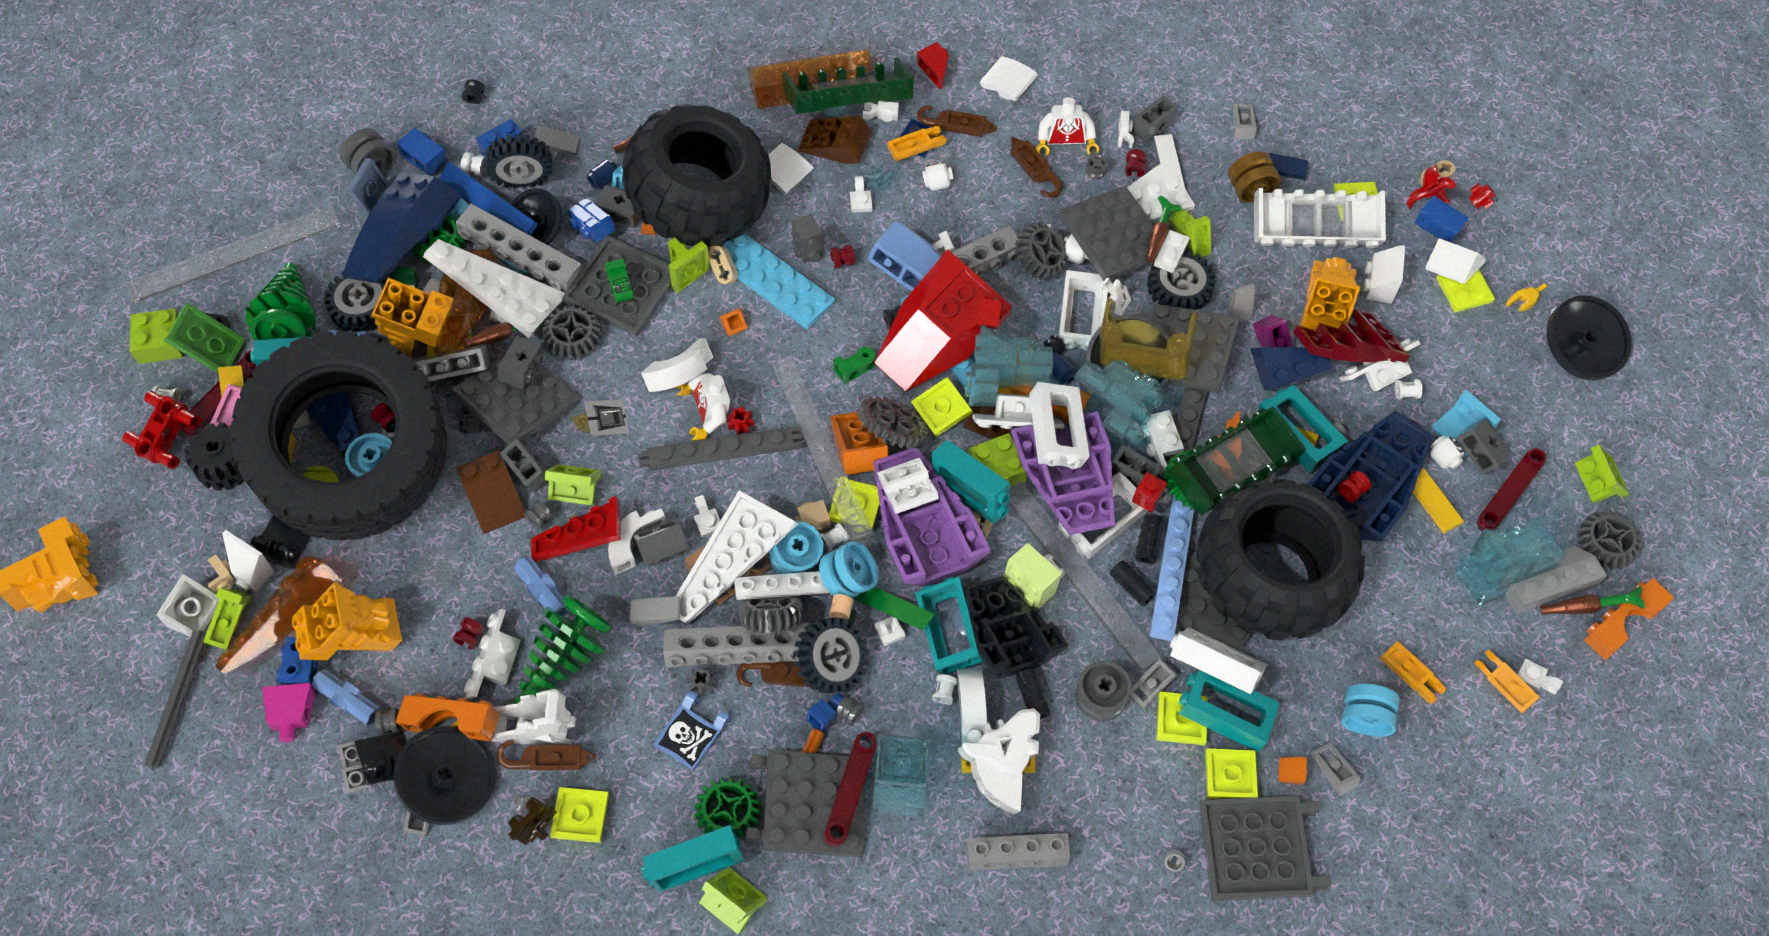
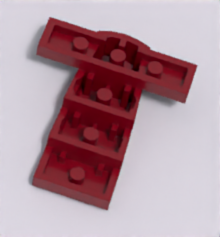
M1356 308L1351 316L1357 322V326L1343 321L1339 328L1319 323L1317 329L1313 330L1297 325L1293 332L1310 354L1350 362H1381L1388 360L1396 362L1397 360L1406 363L1410 356L1399 344L1397 337L1384 327L1373 313Z

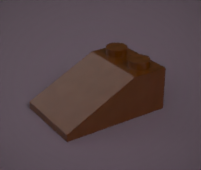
M499 450L456 467L483 534L525 518V510Z

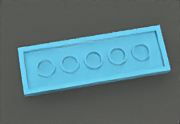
M745 233L736 239L728 240L722 245L728 249L738 272L737 279L808 330L835 303L834 297ZM718 252L716 259H719L721 252Z

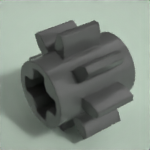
M704 665L698 670L692 668V677H686L688 683H693L689 690H697L700 697L705 691L711 694V684H717L716 679L710 678L714 674L713 669L707 672ZM699 677H700L701 679H705V680H706V683H705V684H703V683H701V682L698 683L697 679H698Z

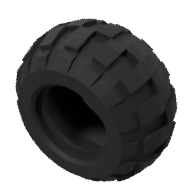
M707 105L673 106L671 110L664 109L649 116L643 126L640 125L630 138L622 163V181L627 199H630L636 215L645 224L653 226L655 233L666 239H673L675 237L680 243H685L688 246H693L701 241L707 246L723 244L726 240L740 237L761 217L771 193L770 159L767 151L761 145L759 137L750 127L744 126L736 116ZM688 163L699 165L713 171L723 180L716 182L696 180L683 174L673 164Z
M1276 479L1272 483L1267 480L1253 481L1242 486L1239 492L1234 490L1223 497L1207 516L1197 541L1196 555L1197 562L1200 563L1198 567L1199 579L1203 590H1207V593L1212 595V605L1222 616L1229 615L1237 621L1236 627L1250 634L1253 630L1264 633V636L1267 637L1266 639L1283 641L1289 636L1298 637L1299 640L1321 632L1324 627L1327 628L1335 624L1346 614L1356 600L1365 574V555H1361L1362 539L1354 523L1347 521L1348 513L1336 501L1331 502L1322 496L1323 491L1311 485L1307 488L1296 484V481L1287 479ZM1258 542H1274L1287 547L1303 561L1308 573V584H1287L1268 577L1252 564L1244 549Z

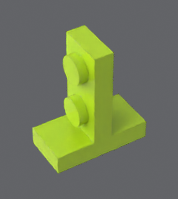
M1185 209L1169 216L1168 224L1177 233L1190 237L1188 250L1193 251L1192 257H1195L1197 253L1201 255V258L1211 254V220L1207 216L1195 219Z
M219 588L216 597L220 599L203 642L228 650L245 605L251 603L254 595L233 588Z

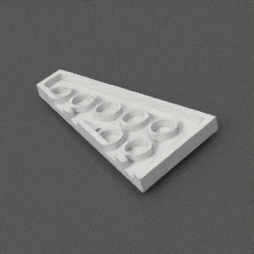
M1161 164L1127 187L1151 223L1159 221L1162 213L1158 196L1165 197L1171 204L1182 206V210L1189 211L1195 207L1187 191L1186 194L1178 193L1175 199L1169 200L1166 186L1172 190L1176 189L1179 181L1174 177H1170L1165 185Z
M439 239L424 253L423 257L528 338L549 317V313L552 314L563 302L564 292Z
M738 491L676 595L681 598L679 619L686 624L693 621L734 583L735 578L741 577L791 532L798 523L747 494Z

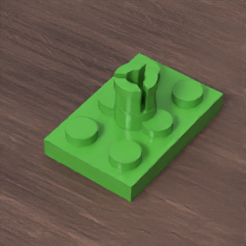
M186 303L163 341L218 373V367L232 365L246 339L191 304Z

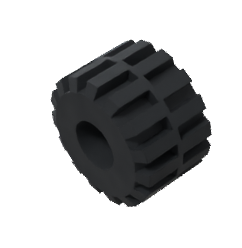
M212 423L207 425L205 430L198 429L196 431L197 435L195 437L190 436L188 439L190 445L185 446L184 449L186 456H184L185 460L199 482H202L208 489L212 486L215 491H221V486H224L226 490L233 489V483L237 482L238 485H241L244 482L232 452L231 425L228 427L226 423H219L216 427Z

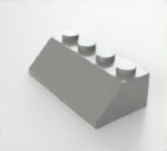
M1576 546L1494 574L1516 615L1597 587L1607 577L1596 556Z

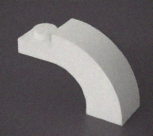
M699 338L682 354L668 360L654 361L641 374L649 392L667 390L682 385L707 370L706 363L713 358L706 338Z
M661 508L656 511H648L642 517H639L637 511H634L620 521L621 540L610 542L608 548L614 575L636 566L632 555L635 545L633 535L639 531L666 522Z
M981 668L957 669L962 745L964 743L975 744L984 735V725L987 724L983 674Z

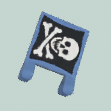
M689 691L681 706L653 745L693 771L731 718L728 713L721 711L712 725L691 711L698 702L699 697L694 691Z

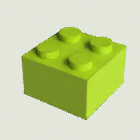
M176 308L131 314L130 352L138 364L183 358V352L163 341L179 315Z
M1009 433L968 448L967 453L1007 480L1010 483V487L1026 482L1027 473L1021 465L1015 444Z

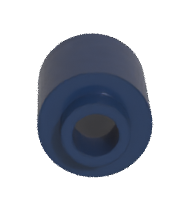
M605 159L589 171L587 179L595 189L602 188L613 180V172L618 167L613 161Z
M1055 352L1045 360L1046 370L1061 385L1064 383L1069 384L1075 379L1076 368L1062 354L1059 355Z

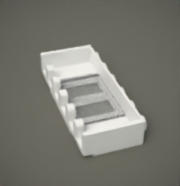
M1258 188L1254 194V242L1261 243L1262 246L1282 243V246L1303 244L1304 247H1313L1316 244H1324V247H1335L1339 244L1345 245L1347 248H1354L1358 245H1366V248H1377L1386 240L1385 191H1380L1377 195H1367L1366 191H1359L1356 195H1346V191L1343 190L1337 191L1335 194H1325L1324 190H1317L1314 194H1304V190H1295L1294 193H1283L1282 189H1275L1272 193H1263V188Z

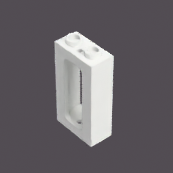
M1066 270L1058 337L1065 344V349L1082 348L1087 351L1092 336L1105 323L1108 292L1103 288L1104 281L1099 274ZM1075 290L1092 291L1095 293L1091 335L1070 333Z
M1037 382L1029 393L1038 463L1048 464L1049 466H1065L1071 469L1081 468L1090 456L1079 387ZM1051 404L1067 406L1073 447L1061 446L1057 443Z
M1120 471L1112 477L1113 497L1120 495L1132 507V510L1117 521L1115 526L1107 529L1090 543L1081 533L1069 535L1059 521L1060 535L1066 540L1069 539L1074 544L1075 550L1081 556L1085 555L1088 559L1092 558L1148 512V510L1132 502L1136 487Z
M1187 627L1183 632L1179 631L1178 635L1175 634L1170 644V648L1173 649L1170 656L1249 694L1257 687L1267 666L1266 663L1190 627Z

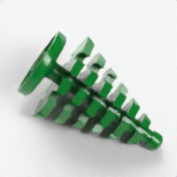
M286 263L283 270H280L249 302L250 308L248 306L245 308V323L249 326L248 331L251 333L254 341L312 337V332L308 327H311L314 331L316 330L315 312L306 294V289L297 271V267L293 263Z
M568 594L563 597L562 602L576 615L573 621L547 606L543 612L544 616L549 618V621L560 628V630L541 620L538 629L543 631L542 634L549 640H552L556 646H553L550 641L539 635L535 636L533 643L536 644L535 646L539 650L546 653L548 657H543L537 651L531 649L529 659L540 667L537 670L531 665L526 664L523 672L531 680L528 682L521 679L519 687L523 691L516 697L514 704H518L521 701V696L531 694L536 696V693L541 692V687L546 690L555 689L557 685L551 679H548L549 676H553L561 682L568 680V674L557 667L558 664L563 665L564 668L573 673H578L582 670L583 667L578 666L579 663L567 656V652H570L571 656L585 664L595 661V658L589 655L590 653L582 646L600 656L607 651L605 646L589 635L585 629L590 625L596 630L607 634L613 629L612 625L588 606Z

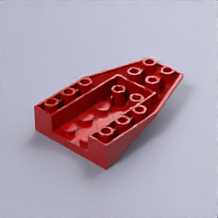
M947 249L903 301L874 364L901 389L908 392L968 360L994 333L976 330L979 298L984 299L986 296L996 297L997 300H1001L999 326L1012 314V306Z

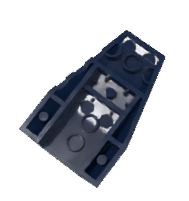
M400 172L378 200L365 221L349 255L342 274L343 277L379 284L399 265L397 261L402 257L407 258L412 253L411 248L418 242L422 244L428 238L427 234L431 230L436 231L443 224L462 198L461 195L435 176Z
M1394 411L1375 424L1369 431H1365L1351 443L1349 442L1340 451L1329 456L1305 487L1307 488L1311 485L1323 491L1322 496L1329 501H1336L1348 513L1347 521L1354 523L1362 540L1382 542L1408 507L1410 497L1414 491L1417 478L1434 435L1397 411ZM1360 471L1370 480L1371 488L1366 493H1361L1360 498L1352 503L1341 496L1338 486L1343 481L1349 480V476L1353 472Z

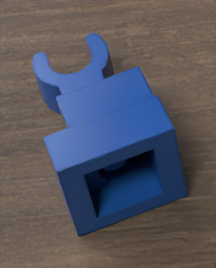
M838 692L828 704L821 699L808 710L806 721L815 729L824 733L829 728V725L835 721L836 709L844 697Z

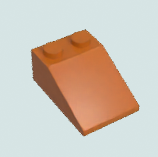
M858 412L830 416L838 457L844 475L874 471L873 462L888 457L887 443H884L881 437L875 438V433H868L869 428L862 427L863 422L858 420Z

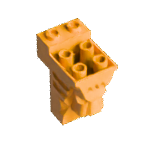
M1333 257V259L1327 258L1325 262L1313 261L1308 278L1306 304L1300 320V326L1316 330L1319 323L1339 328L1342 321L1348 323L1360 286L1354 280L1356 269H1352L1351 264L1346 262V259Z
M388 278L371 317L376 319L375 324L378 326V332L387 336L391 340L390 344L411 358L418 341L436 347L451 312L454 298L433 290L429 294Z
M66 516L38 529L46 548L0 570V596L17 612L32 606L35 611L43 613L54 604L65 603L73 598L81 600L98 594L95 586L99 585L94 574L89 573L87 568L90 567V564L85 557L90 554L87 546L91 542L85 532H81L77 523H71Z
M335 582L312 606L303 605L292 618V626L296 633L295 645L299 651L300 660H328L338 649L391 651L402 641L394 598L382 597L372 599L366 595H355L351 590Z

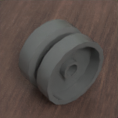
M371 128L357 130L344 141L340 149V158L352 170L354 175L365 158H371L383 175H385L392 169L396 153L378 132Z
M1093 662L1083 670L1079 677L1075 693L1077 706L1084 715L1092 720L1103 722L1115 719L1121 715L1131 695L1132 685L1129 675L1121 666L1114 662Z

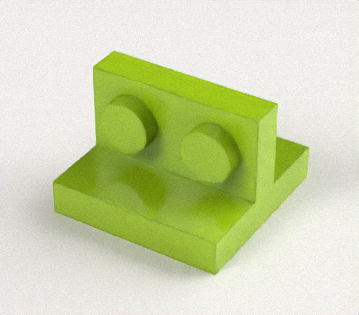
M675 237L668 242L671 264L668 265L671 285L679 293L710 270L708 248L702 241L690 250L685 243H680Z
M1599 444L1590 448L1593 453L1592 455L1575 462L1593 503L1600 502L1615 494L1619 497L1630 495L1612 455Z
M556 464L545 471V480L549 481L547 499L594 505L596 482L601 477V470Z
M728 867L705 882L702 887L705 894L699 903L739 934L745 928L753 913L764 905L768 897L732 868Z

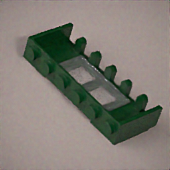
M898 57L894 58V73L884 74V65L882 62H877L875 64V75L865 76V67L862 64H858L856 66V77L846 79V70L842 66L837 68V80L827 81V73L824 69H820L817 73V83L809 84L808 76L804 71L798 74V85L794 84L787 72H782L783 92L796 114L823 111L831 107L913 98L914 77Z
M1274 406L1266 411L1264 408L1258 410L1253 414L1252 419L1244 418L1237 424L1238 427L1233 428L1231 426L1221 433V437L1218 438L1215 435L1205 443V446L1198 445L1189 452L1190 455L1185 456L1182 454L1173 461L1174 466L1167 473L1201 516L1213 510L1216 503L1234 490L1239 492L1240 488L1247 483L1265 479L1275 471L1294 461L1306 450L1305 446Z

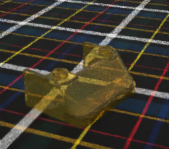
M1107 298L1100 332L1101 363L1105 367L1114 370L1176 381L1184 379L1189 372L1199 321L1198 314L1192 312L1188 334H1173L1167 341L1166 349L1122 342L1123 328L1118 323L1113 322L1116 302L1112 298Z

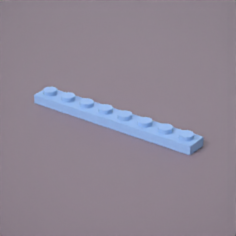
M1172 495L1149 634V637L1171 642L1175 636L1194 509L1191 510L1189 505L1183 507L1180 500L1175 502L1176 497Z

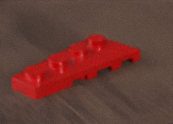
M614 496L608 499L609 503L601 507L596 505L590 508L589 513L581 517L576 515L570 518L567 524L561 527L556 525L531 538V558L538 562L621 540L620 500Z

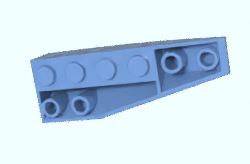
M897 220L876 241L867 260L898 283L913 291L941 256L930 243Z

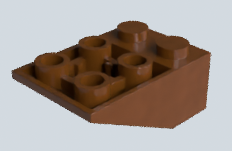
M861 115L812 119L807 125L797 151L843 164L860 163L872 131Z

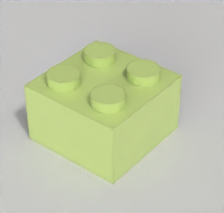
M1029 543L1008 559L1004 577L1024 595L1022 600L1029 607L1033 608L1036 606L1038 609L1055 595L1062 573Z

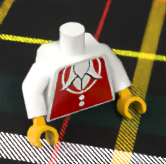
M1064 98L1063 105H1054L1051 112L1040 122L1038 134L1040 144L1035 149L1040 154V149L1045 147V156H1047L1049 148L1046 146V141L1047 145L1086 144V140H1088L1089 144L1086 146L1087 153L1090 155L1089 148L1096 146L1098 154L1099 147L1094 141L1096 139L1094 122L1088 113L1082 112L1081 105H1075L1073 98Z
M702 374L690 380L689 383L674 387L681 388V391L676 394L678 396H688L691 393V389L693 390L692 394L703 423L702 429L696 427L690 429L689 434L695 435L692 438L693 441L705 440L707 432L711 433L720 425L726 423L730 398L721 375Z

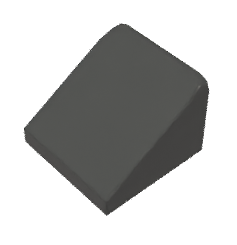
M406 810L403 832L427 837L431 823L416 818Z

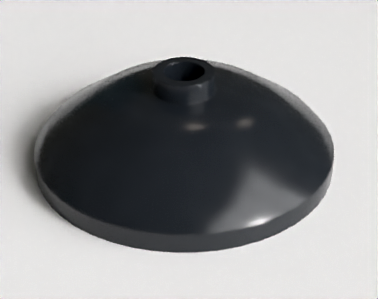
M540 188L528 189L519 194L511 205L538 223L531 236L549 245L555 239L561 227L562 210L560 203L552 193Z

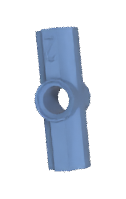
M530 556L518 560L513 568L525 583L530 595H534L537 600L536 602L540 603L544 609L548 606L564 616L567 615L570 610L563 604V597L557 591L558 589L547 573L544 574Z
M326 669L319 671L313 677L312 687L330 699V702L335 707H341L345 714L350 713L367 726L373 724L375 713L377 710H381V708L364 697L362 692L347 681L344 683Z

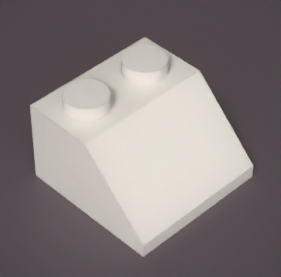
M1400 245L1374 253L1371 261H1367L1364 273L1368 274V279H1365L1363 285L1366 299L1392 303L1403 280L1405 246Z

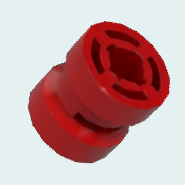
M1355 471L1349 476V480L1339 484L1338 490L1345 500L1353 503L1360 498L1361 493H1366L1371 488V482L1364 473Z

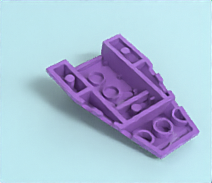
M1098 411L1083 414L1090 457L1081 468L1071 469L1065 466H1049L1048 464L1038 463L1033 425L1011 429V435L1023 469L1069 535L1115 526L1111 446ZM1070 428L1055 431L1056 441L1059 445L1073 447Z
M911 448L873 462L886 546L903 583L919 586L934 584L969 571L991 552L972 511L963 505L955 492L949 489L946 481L936 474L932 465L917 448ZM920 458L928 471L930 481L938 492L939 499L896 514L883 490L877 472Z

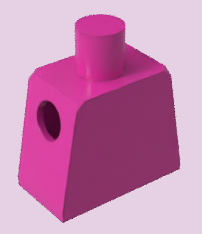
M310 683L263 687L265 715L268 726L273 731L279 730V741L293 742L295 729L308 727L315 698V689Z

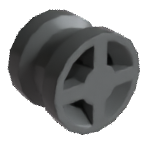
M1101 154L1089 156L1086 174L1092 179L1104 177L1108 164L1107 159Z
M539 500L534 503L532 509H527L524 512L527 520L537 529L543 526L544 521L550 520L553 517L548 507Z
M847 695L838 705L836 717L845 719L846 723L852 726L861 715L864 706L860 703H854L852 698Z
M392 708L390 711H376L375 724L378 734H385L386 731L400 732L401 726L395 722L399 713L398 708Z

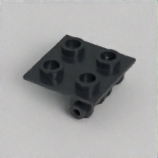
M273 515L262 535L254 536L251 539V545L261 552L267 561L293 570L311 536L303 534L301 530L296 531Z
M403 732L389 733L354 741L367 785L393 780L395 762L401 749L406 744Z

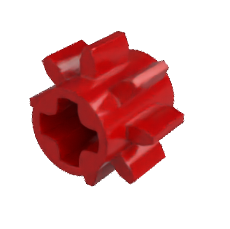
M1478 183L1471 188L1472 195L1469 196V199L1476 208L1479 209L1483 206L1487 209L1494 204L1492 198L1496 194L1488 184L1481 186Z
M744 406L737 409L732 408V414L726 415L727 422H729L728 430L734 429L736 435H739L740 432L748 433L749 426L754 427L752 411L747 412Z

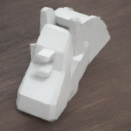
M556 689L536 693V696L532 694L521 696V701L518 704L494 707L500 713V717L492 738L493 742L504 743L505 741L513 740L514 744L521 745L572 744V741L565 737L567 735V728L575 727L576 717L571 716V713L565 708L566 697ZM507 719L517 721L516 729L506 731Z
M1034 708L1020 710L1006 724H1004L1002 719L996 722L998 729L996 730L991 729L990 723L985 724L984 735L975 744L964 743L957 750L964 760L970 762L974 780H976L981 794H984L996 807H1000L1012 815L1021 811L1022 771L1029 762V759L1033 755L1038 754L1039 741L1031 739L1035 734L1039 733L1040 713Z

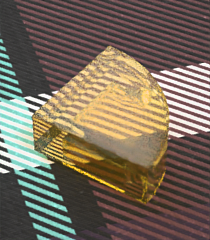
M587 413L571 417L574 425L579 430L590 433Z

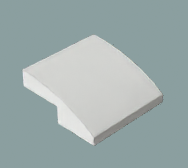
M1001 56L982 78L980 84L986 89L998 91L999 96L1004 99L1017 101L1038 75L1037 72L1028 66Z
M783 143L769 154L772 184L784 195L814 168L801 155Z
M920 458L877 472L883 490L896 514L939 499L938 492L930 481L928 471Z

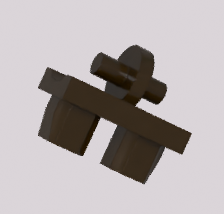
M531 797L525 804L528 814L525 817L519 814L515 815L508 822L512 830L508 834L512 840L520 841L524 845H527L529 842L532 843L537 837L545 840L548 837L545 828L549 825L548 821L557 813L553 807L537 798Z

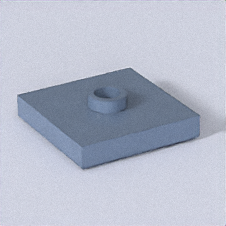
M365 158L346 191L368 217L378 200L391 184L371 158Z

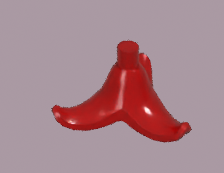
M1435 164L1425 171L1423 186L1410 194L1406 205L1409 209H1412L1416 201L1423 198L1431 199L1433 195L1449 204L1450 200L1446 196L1445 188L1454 189L1456 183L1448 177H1440L1437 170L1438 166Z

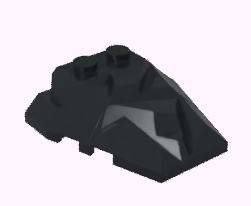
M1004 576L964 587V596L977 651L991 674L997 675L1002 679L1015 675L1022 670L1038 668L1047 659L1057 656L1069 646L1057 626L1052 622L1047 624L1038 615L1040 610L1036 606L1031 609L1022 600L1024 595Z

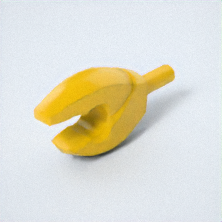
M1543 283L1536 289L1529 287L1516 291L1507 300L1506 306L1509 307L1516 303L1517 300H1522L1524 304L1520 306L1518 311L1531 309L1538 302L1539 293L1547 288V285Z

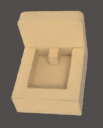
M215 554L208 561L219 577L211 581L208 586L213 593L217 594L219 588H232L236 581L230 574V565L226 559L220 561Z

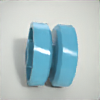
M377 433L364 434L356 438L348 446L345 453V463L353 478L367 473L384 458L392 444L389 438Z
M796 521L798 525L768 551L770 565L778 574L803 573L814 570L823 554L824 545L821 535L815 527L806 522Z
M848 542L838 549L825 554L820 560V576L824 586L832 596L841 594L854 598L860 593L874 588L878 582V568L874 557L859 542Z
M1354 684L1346 689L1344 697L1346 707L1342 711L1341 723L1347 730L1372 737H1387L1396 732L1398 719L1395 714L1399 711L1400 698L1396 692L1374 684Z

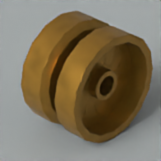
M1257 151L1239 158L1231 165L1227 173L1232 186L1235 187L1234 189L1239 200L1243 203L1254 202V194L1258 188H1263V193H1272L1281 184L1280 175L1277 169L1274 168L1269 154L1266 152Z

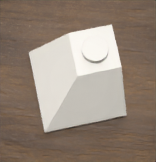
M225 530L222 534L231 573L237 580L235 584L245 592L250 589L256 593L274 573V570L261 552Z

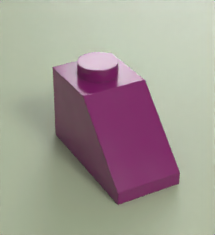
M1270 315L1253 323L1257 340L1262 347H1293L1285 319Z

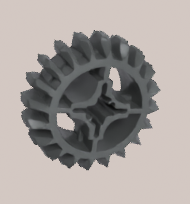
M1038 222L1024 227L1021 233L1016 236L1018 240L1014 243L1018 247L1014 251L1019 256L1016 260L1022 263L1020 268H1026V274H1032V278H1039L1040 280L1050 279L1059 274L1066 266L1065 261L1069 258L1065 254L1066 248L1064 244L1066 241H1063L1061 238L1063 234H1058L1057 228H1052L1051 223L1044 224V222ZM1034 236L1038 237L1037 241H1033ZM1047 260H1050L1049 265H1045Z
M574 304L571 308L564 305V310L560 311L556 308V314L549 313V320H545V327L542 329L543 340L546 343L547 349L549 351L552 350L554 356L559 354L563 360L568 355V359L572 360L573 355H576L580 360L582 353L588 356V349L595 351V345H600V338L602 337L601 323L596 314H592L590 308L585 310L582 305L578 309Z
M1609 510L1603 513L1600 511L1595 512L1594 515H1589L1580 524V529L1577 531V536H1579L1577 544L1582 545L1580 549L1596 556L1597 560L1601 563V567L1604 569L1608 565L1610 571L1615 570L1616 567L1620 570L1625 566L1631 565L1639 556V551L1643 546L1640 544L1642 537L1637 535L1639 529L1632 527L1634 521H1626V515L1619 517L1618 511L1612 515ZM1594 528L1598 530L1597 539L1594 536ZM1623 540L1625 542V552L1622 550L1623 545L1621 541Z
M796 596L746 599L742 601L739 609L741 625L745 629L752 630V632H767L770 634L796 628V626L801 624L803 616L802 602Z

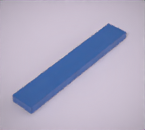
M448 162L439 177V180L476 207L530 236L538 225L533 219L453 163Z

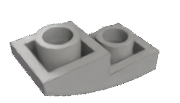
M354 741L338 745L343 766L341 770L347 794L373 787L372 785H367Z

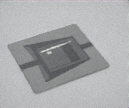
M622 399L585 402L591 436L629 433Z

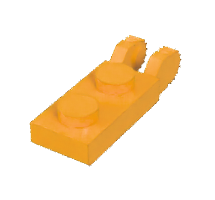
M934 126L888 141L887 148L895 162L924 151L939 148L946 143L947 139L944 135L938 137L942 131L939 126Z
M1398 641L1380 657L1382 662L1415 692H1418L1429 704H1433L1436 701V696L1424 685L1426 682L1438 694H1443L1446 691V687L1433 675L1434 673Z
M1487 650L1485 654L1498 666L1494 672L1491 673L1482 661L1476 660L1474 662L1487 676V679L1521 713L1526 711L1540 698L1505 662L1498 659L1490 650Z

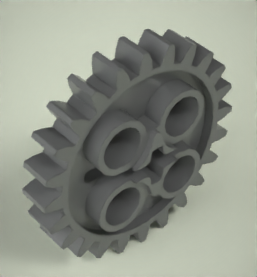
M870 396L869 399H864L858 409L857 416H859L858 420L863 422L862 427L869 428L868 433H875V438L881 437L884 443L889 441L892 446L896 443L900 448L903 445L908 449L911 446L917 448L918 445H922L928 434L927 424L922 422L923 418L916 416L917 412L910 411L911 407H904L902 402L897 404L894 399L888 401L886 397L881 399L876 396L874 399Z

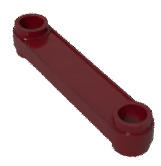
M251 350L247 351L243 358L235 365L242 366L244 384L248 378L253 377L252 372L257 367L255 363H251ZM220 381L189 410L202 420L200 426L196 429L183 424L181 429L185 434L197 435L196 431L200 428L203 429L212 420L222 399Z
M1533 448L1524 455L1478 517L1477 526L1482 532L1491 533L1496 530L1545 464L1546 454L1539 448ZM1485 519L1490 520L1492 524L1486 522Z
M865 731L858 734L853 742L824 830V840L831 847L842 845L848 836L877 745L876 737L871 732ZM861 740L867 741V742L869 743L870 747H869V748L863 747V746L860 744V741H861ZM830 830L838 831L841 838L836 839L832 837Z

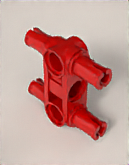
M148 391L144 396V401L155 407L141 435L133 431H127L124 433L122 440L135 449L137 456L145 458L152 463H161L169 469H175L179 465L180 459L168 452L183 424L196 429L200 426L202 419L190 412L185 403L177 401L170 396L163 397L154 391Z

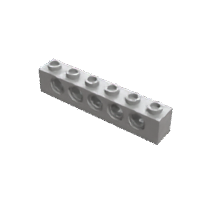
M470 204L456 221L458 234L463 239L477 243L483 250H489L495 253L498 258L508 260L518 269L530 272L536 279L550 283L557 290L566 292L581 272V263L473 204Z
M801 623L796 628L789 629L788 631L772 632L771 634L767 632H752V630H747L743 626L664 629L663 653L665 667L799 661L798 657H793V651L799 650V647L794 645L796 641L801 640L798 635L800 632L806 631L804 628L807 626V623Z

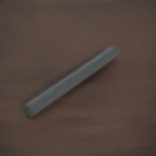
M201 630L193 631L145 761V765L150 768H159L204 645L203 641L206 633Z

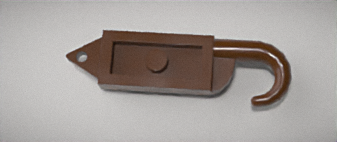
M930 105L922 106L917 111V118L922 124L932 127L939 126L944 131L978 137L997 131V127L986 120V116L946 109V111L940 112L936 119L928 118L923 115V112L933 109Z
M1011 137L1012 149L1010 154L1029 177L1038 183L1050 181L1055 187L1053 192L1041 190L1040 193L1048 198L1060 195L1063 185L1053 173L1049 164L1028 140L1022 141Z
M797 661L741 663L736 672L739 683L747 687L752 685L743 677V673L748 669L761 670L762 680L769 685L811 686V684L805 685L803 683L805 677L798 676L797 672L801 668L795 667L794 662Z
M513 740L502 743L497 751L499 763L511 770H580L581 766L597 757L581 747V744H532L524 749L521 760H509L504 755L505 749L514 744Z

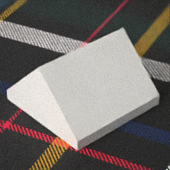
M1438 239L1426 265V270L1465 284L1485 263L1486 259L1478 252Z
M182 574L156 616L167 628L191 637L192 632L195 630L204 632L214 615L220 598H217L215 593Z

